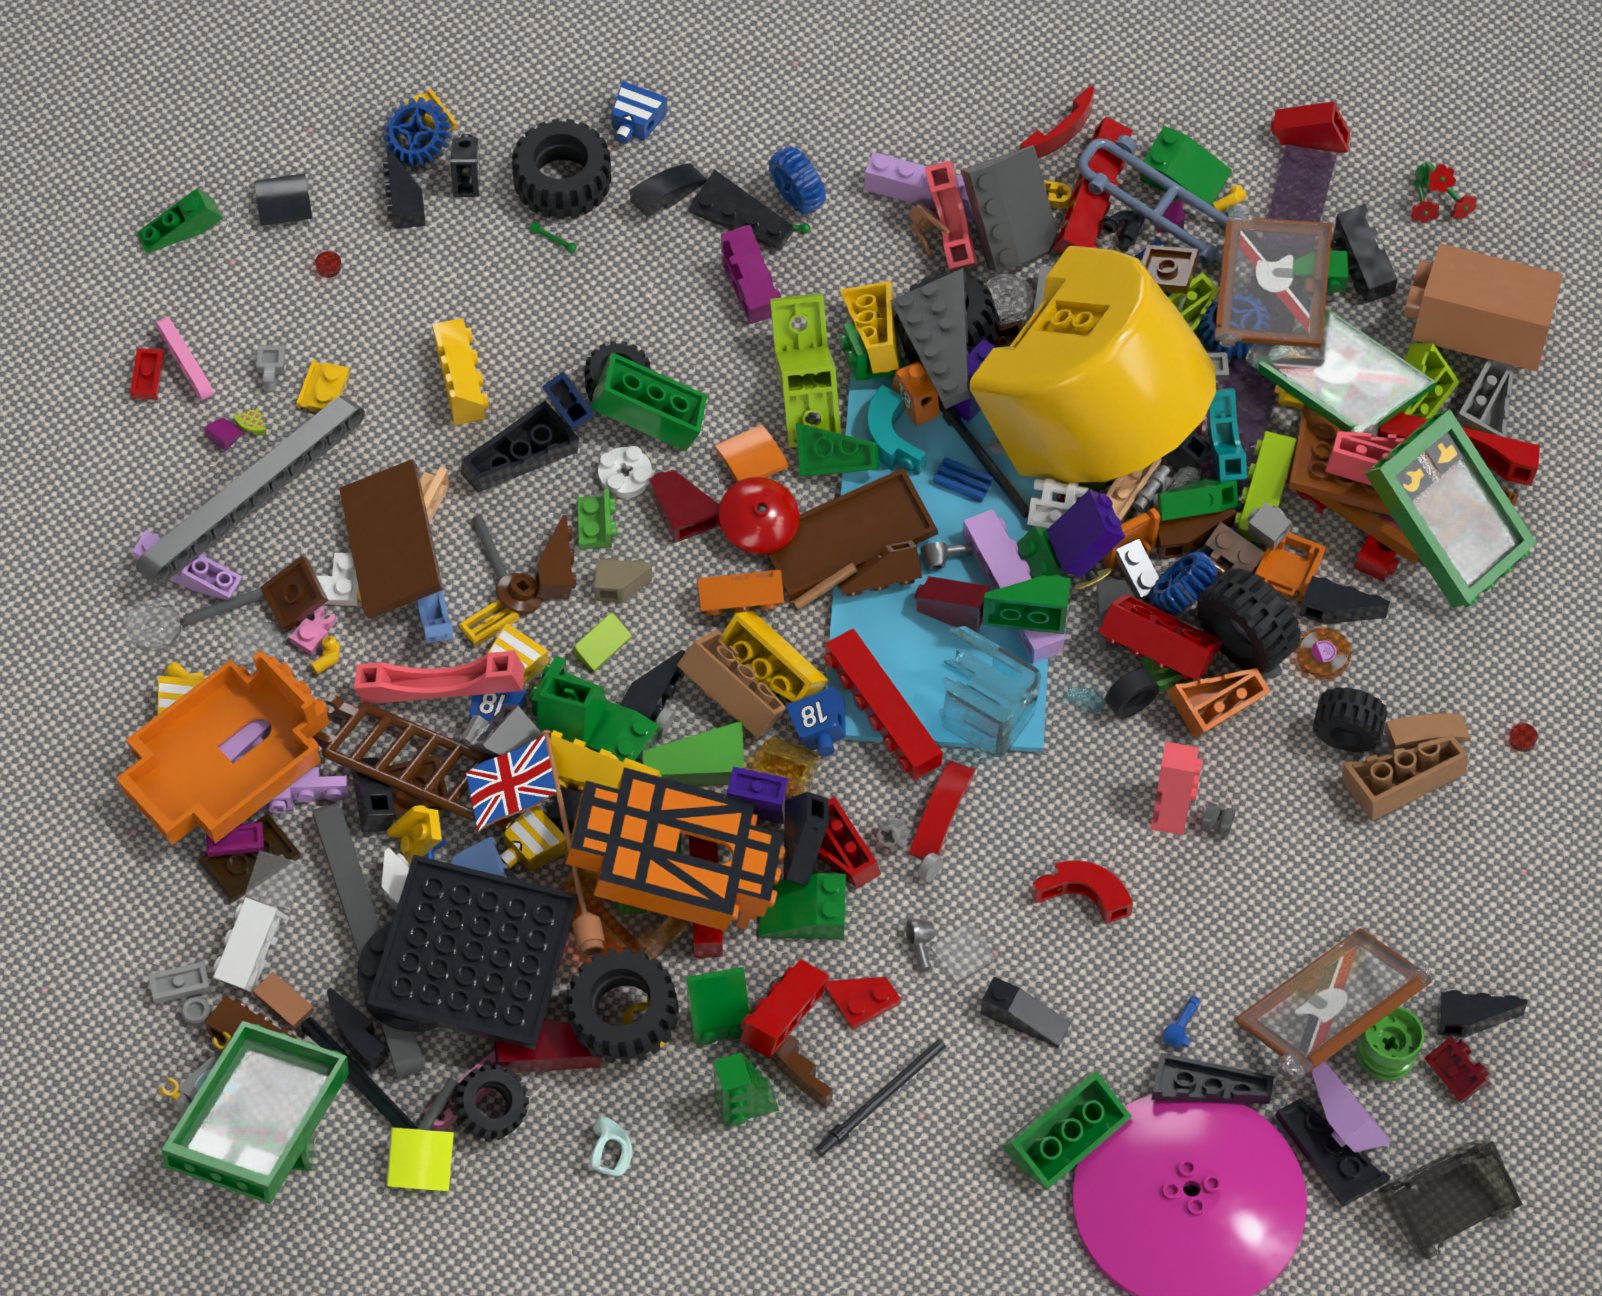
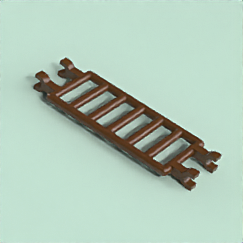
M333 693L329 695L326 699V704L330 705L327 715L332 718L340 717L347 721L335 735L321 730L313 736L318 745L323 748L321 753L324 758L470 821H475L473 806L468 808L457 803L469 788L466 774L447 798L433 793V791L462 755L475 761L468 771L494 757L369 703L363 702L356 708L345 703L339 696ZM365 715L379 720L350 756L336 751ZM389 725L403 730L374 767L360 761ZM413 735L427 740L398 777L385 772L386 768ZM438 745L451 750L423 787L409 782ZM507 817L494 823L498 827L507 830L512 823V819Z

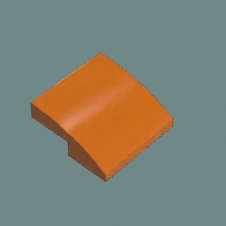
M762 424L715 445L716 453L728 466L730 476L736 483L750 477L767 478L789 468L788 462L780 448Z

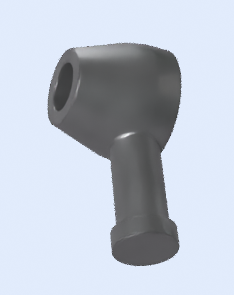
M934 542L922 546L920 551L928 569L939 570L946 566L947 556H971L972 544L971 542H966L959 545H947L944 542Z
M908 919L906 921V936L909 945L914 947L918 963L917 969L919 972L930 970L932 966L928 960L925 943L935 937L933 923L922 919Z

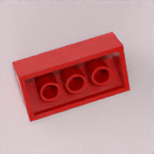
M1126 593L1110 604L1099 630V633L1104 635L1108 642L1116 645H1125L1130 648L1129 651L1141 657L1147 656L1153 659L1156 665L1166 669L1170 667L1178 671L1182 678L1190 681L1198 680L1206 673L1224 641Z

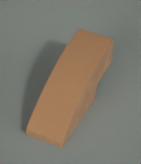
M1435 713L1386 721L1384 734L1392 753L1396 749L1404 748V750L1416 748L1419 743L1451 735L1459 743L1470 741L1471 739L1461 714Z

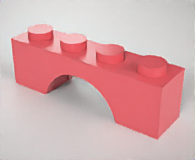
M946 161L925 167L930 192L936 205L939 220L950 231L949 234H945L942 231L943 246L949 269L956 271L978 265L954 163Z

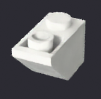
M388 848L384 852L381 887L383 899L396 911L409 871V864L400 853L395 854Z

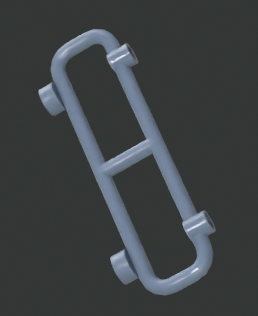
M1120 135L1115 143L1099 138L1087 145L1079 157L1078 169L1081 175L1090 181L1088 188L1092 193L1100 195L1104 190L1191 248L1198 249V260L1203 265L1209 266L1212 262H1215L1222 266L1223 255L1219 253L1214 245L1201 242L1162 215L1175 196L1186 201L1224 227H1226L1227 219L1228 221L1239 222L1245 220L1246 215L1241 208L1230 205L1222 213L1132 155L1137 148V144L1127 135ZM1098 149L1107 150L1167 189L1154 210L1109 182L1108 177L1103 173H1095L1089 168L1088 162ZM1239 247L1237 249L1236 265L1245 257L1240 252Z

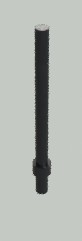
M938 396L939 410L943 414L942 418L948 426H952L988 473L994 477L995 482L1023 518L1028 517L1029 506L961 421V415L958 411L951 407L945 409Z
M937 1039L844 1123L833 1127L829 1131L830 1135L814 1148L815 1152L820 1157H823L836 1144L841 1145L849 1138V1133L944 1050L946 1048L945 1043L941 1039Z

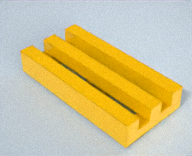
M496 600L461 622L459 629L465 633V637L471 641L475 648L501 632L507 623L512 625L520 620L519 614L505 607L504 610L496 615L485 619L504 607L499 600ZM485 619L484 622L478 625L477 627L473 628L472 630L469 629L470 627Z

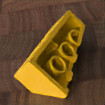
M891 281L841 289L840 294L867 350L873 374L899 369L898 332L894 323L896 313L890 301L895 299Z
M464 318L432 324L434 341L454 426L485 420V409L489 408L487 394L481 393L480 390L484 383L481 371H476L475 365L479 364L476 349L471 350L470 343H474L471 327H465Z
M754 611L736 613L722 633L724 637L721 641L727 647L733 646L739 654L736 658L741 664L750 665L756 672L755 680L757 682L765 683L771 690L793 702L822 691L829 681Z
M555 730L551 734V746L560 787L582 792L586 781L617 789L624 767L662 777L660 771L628 758L621 762L612 752L601 749L600 753L585 747L586 742L575 739L573 743L561 739L563 734Z

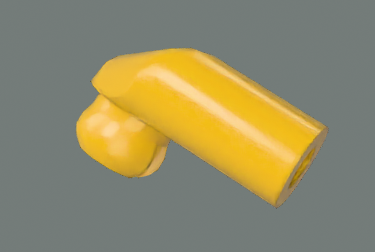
M1241 185L1232 186L1229 190L1230 194L1214 202V207L1223 213L1228 206H1236L1246 199V191L1243 190Z
M327 636L322 640V657L310 663L316 675L332 667L339 660L341 647L333 636Z
M171 662L167 666L166 675L169 677L204 680L203 672L189 674L178 662Z

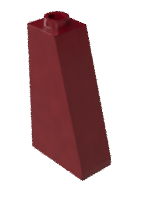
M544 1019L536 1050L494 1040L496 1064L502 1065L501 1069L503 1070L510 1068L513 1070L512 1073L600 1068L603 1055H600L599 1058L594 1057L589 1053L588 1048H583L579 1044L570 1023Z

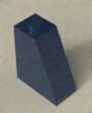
M564 371L542 386L550 403L572 430H575L595 416Z

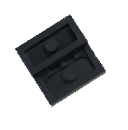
M305 173L254 181L261 226L312 219Z

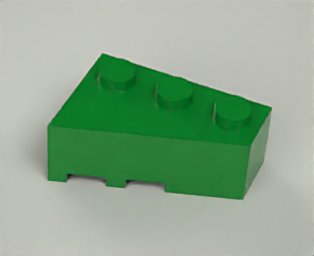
M742 1053L713 1060L714 1096L724 1126L730 1124L738 1126L747 1122L748 1119L780 1111L770 1080L767 1077L763 1078L759 1069L755 1070L753 1063Z

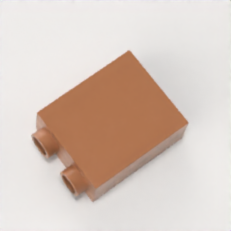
M1440 243L1434 263L1420 259L1403 316L1417 319L1412 340L1433 343L1435 346L1537 371L1563 274Z

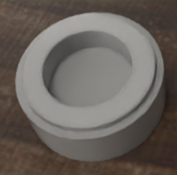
M667 707L661 710L655 721L656 724L660 725L658 734L661 736L667 733L675 717V711Z
M935 853L928 854L919 866L918 876L926 882L932 881L942 867L943 858Z
M192 997L182 1005L183 1020L189 1026H203L211 1015L209 1003L204 998Z

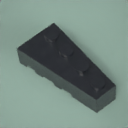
M544 401L463 458L461 461V475L478 493L578 453L579 437L554 409Z

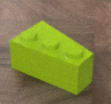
M1202 272L1191 281L1188 294L1173 293L1168 297L1195 335L1199 331L1201 315L1206 314L1207 309L1205 307H1211V300H1218L1219 289Z
M1433 343L1411 344L1405 361L1436 381V388L1400 413L1429 419L1439 410L1460 382ZM1394 385L1386 407L1415 386Z

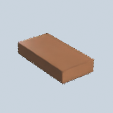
M274 972L253 990V995L293 1030L314 1011L313 1006Z

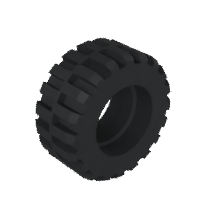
M552 119V122L547 124L544 121L537 124L536 129L532 127L526 131L525 137H520L516 143L517 147L513 149L512 172L516 194L519 195V199L524 205H529V210L536 214L541 212L543 217L550 218L555 216L557 220H564V217L571 216V219L577 218L583 212L587 214L593 210V206L597 207L603 202V197L610 190L609 184L612 177L610 151L606 141L600 137V133L593 128L589 130L587 124L582 122L577 124L572 119H566V121ZM555 160H571L584 167L578 174L565 179L551 178L540 172L543 166Z
M941 272L936 273V276L931 278L927 276L918 285L916 283L912 285L909 290L913 291L949 274ZM965 273L967 299L965 303L968 326L967 351L970 354L983 339L994 345L1000 331V319L989 288L980 279L973 278L972 275ZM896 314L894 323L907 357L913 362H921Z
M1242 568L1229 569L1199 595L1196 610H1198L1197 616L1202 622L1203 630L1224 640L1219 651L1225 654L1232 663L1238 664L1241 669L1257 668L1260 674L1269 673L1299 646L1301 629L1298 627L1299 622L1297 617L1293 615L1292 608L1286 604L1285 598L1280 593L1278 594L1269 582L1266 583L1258 574L1254 575L1252 571L1242 570Z
M615 948L608 949L607 955L600 957L599 953L591 957L592 962L589 965L584 962L578 968L580 975H573L569 982L571 989L567 990L566 993L568 1004L566 1010L573 1033L577 1036L578 1042L583 1048H588L589 1053L596 1058L603 1055L605 1062L614 1063L615 1059H620L621 1064H630V1059L636 1057L638 1061L647 1059L646 1053L651 1051L653 1054H656L660 1051V1043H667L672 1037L670 1030L676 1029L678 1022L676 1014L679 1013V1004L671 976L667 969L662 968L660 961L656 958L649 960L648 953L641 950L637 954H633L632 948H623L622 952L616 953ZM621 986H631L644 991L649 997V1006L644 1015L637 1021L624 1026H614L601 1021L597 1017L596 1006L601 997L608 991Z

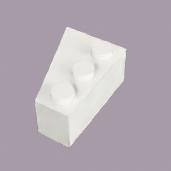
M245 898L244 903H240L235 912V919L237 920L233 930L230 929L226 934L224 940L226 947L223 955L219 956L215 961L213 968L215 972L214 978L251 993L267 963L264 959L269 946L275 947L278 938L274 937L280 923L286 925L290 917L276 908Z

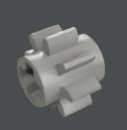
M890 815L886 821L881 820L877 823L880 830L874 834V837L878 838L881 843L880 848L884 846L890 847L891 852H894L898 849V845L903 847L908 843L904 837L911 830L907 829L904 824L905 819L895 820L894 815Z

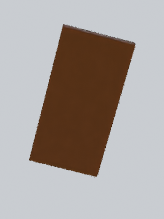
M413 459L339 488L363 611L368 619L443 590L417 464Z
M902 468L799 514V525L793 539L781 550L766 555L774 570H781L782 585L791 601L852 562L858 568L887 545L911 540L916 545L938 535V530L907 472Z

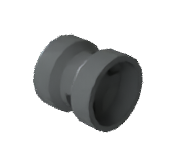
M1208 802L1201 829L1207 831L1217 830L1220 835L1228 837L1236 810L1231 808L1221 809L1217 804Z

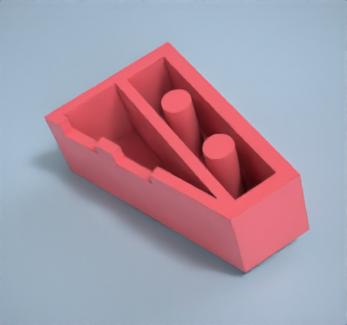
M1338 431L1329 454L1325 472L1372 486L1364 473L1404 439L1397 438L1395 434H1388L1387 438L1372 437L1371 433Z
M1171 742L1165 743L1151 824L1152 830L1184 835L1190 801L1196 802L1203 759L1198 758L1199 747Z

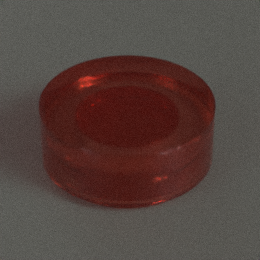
M333 251L320 253L315 259L317 273L325 278L338 275L342 269L340 256Z
M1527 723L1516 724L1511 729L1509 735L1510 745L1520 752L1532 750L1538 739L1536 729Z

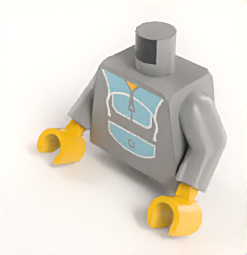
M222 1032L226 1038L224 1045L220 1046L215 1037L212 1039L214 1047L222 1049V1051H224L231 1040V1036L226 1032ZM217 1051L180 1085H178L175 1079H165L171 1085V1091L167 1092L161 1086L158 1088L159 1094L163 1097L170 1096L172 1098L171 1102L184 1114L221 1054ZM243 1063L207 1120L221 1121L228 1115L234 1121H242L246 1117L248 1110L241 1104L246 1098L244 1088L247 1085Z

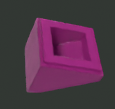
M1182 200L1170 203L1162 216L1184 230ZM1157 225V233L1167 232Z
M224 417L208 424L204 428L206 438L225 451L244 434L241 429Z

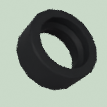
M1136 669L1122 676L1109 688L1105 695V701L1118 718H1128L1150 705L1158 695L1160 686L1146 669Z

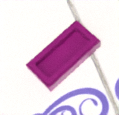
M262 822L240 824L217 843L206 834L208 857L263 852L264 836Z

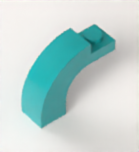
M882 385L873 396L868 408V441L878 443L879 460L888 468L892 469L898 462L904 469L912 470L920 475L926 465V453L901 439L893 430V425L904 412L905 397Z
M1217 389L1208 409V414H1206L1209 444L1212 446L1210 450L1213 465L1220 481L1247 479L1246 452L1241 446L1237 426L1235 389Z

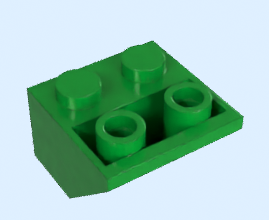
M551 672L539 694L536 727L541 733L544 730H549L551 733L555 730L563 734L561 739L572 743L575 739L586 742L587 745L608 704V700L597 684Z

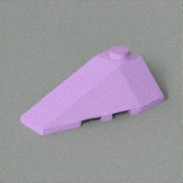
M1325 1061L1311 1071L1327 1121L1335 1130L1331 1135L1341 1147L1347 1144L1354 1152L1388 1145L1392 1141L1373 1117L1362 1107L1357 1098L1341 1083L1340 1078Z

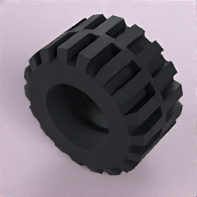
M611 341L608 346L605 343L600 345V350L594 349L591 352V357L586 359V366H584L586 393H588V398L592 402L594 390L612 352L651 370L649 358H646L643 350L638 351V346L634 344L628 346L625 341H621V344Z
M1347 687L1328 689L1320 695L1312 729L1318 739L1334 748L1352 752H1367L1377 748L1381 743L1388 714L1387 707L1379 698L1359 689Z
M490 1064L483 1065L479 1069L477 1067L466 1075L455 1089L456 1093L452 1097V1103H454L452 1113L457 1115V1125L460 1126L462 1124L465 1128L463 1132L467 1135L469 1133L473 1134V1139L480 1140L484 1138L485 1142L503 1139L519 1127L523 1122V1118L527 1115L528 1109H526V1106L529 1104V1097L525 1096V1093L528 1091L527 1087L520 1084L521 1077L519 1075L514 1077L512 1075L513 1070L510 1068L503 1070L501 1069L502 1065L497 1064L493 1067H490ZM493 1088L503 1096L506 1107L505 1113L500 1118H488L479 1112L475 1104V1095L479 1089Z

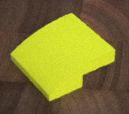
M391 1127L386 1186L449 1191L454 1132Z

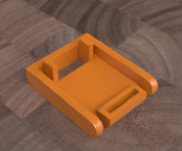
M1155 508L1148 510V514L1144 512L1121 524L1125 538L1102 558L1107 569L1112 570L1118 566L1120 567L1116 559L1117 549L1137 539H1140L1147 554L1155 548L1160 523V515Z
M1288 533L1274 551L1267 547L1255 575L1261 576L1266 583L1269 582L1278 594L1280 593L1285 597L1293 599L1295 593H1298V601L1302 603L1311 577L1316 575L1327 547ZM1285 544L1309 552L1308 559L1283 550Z

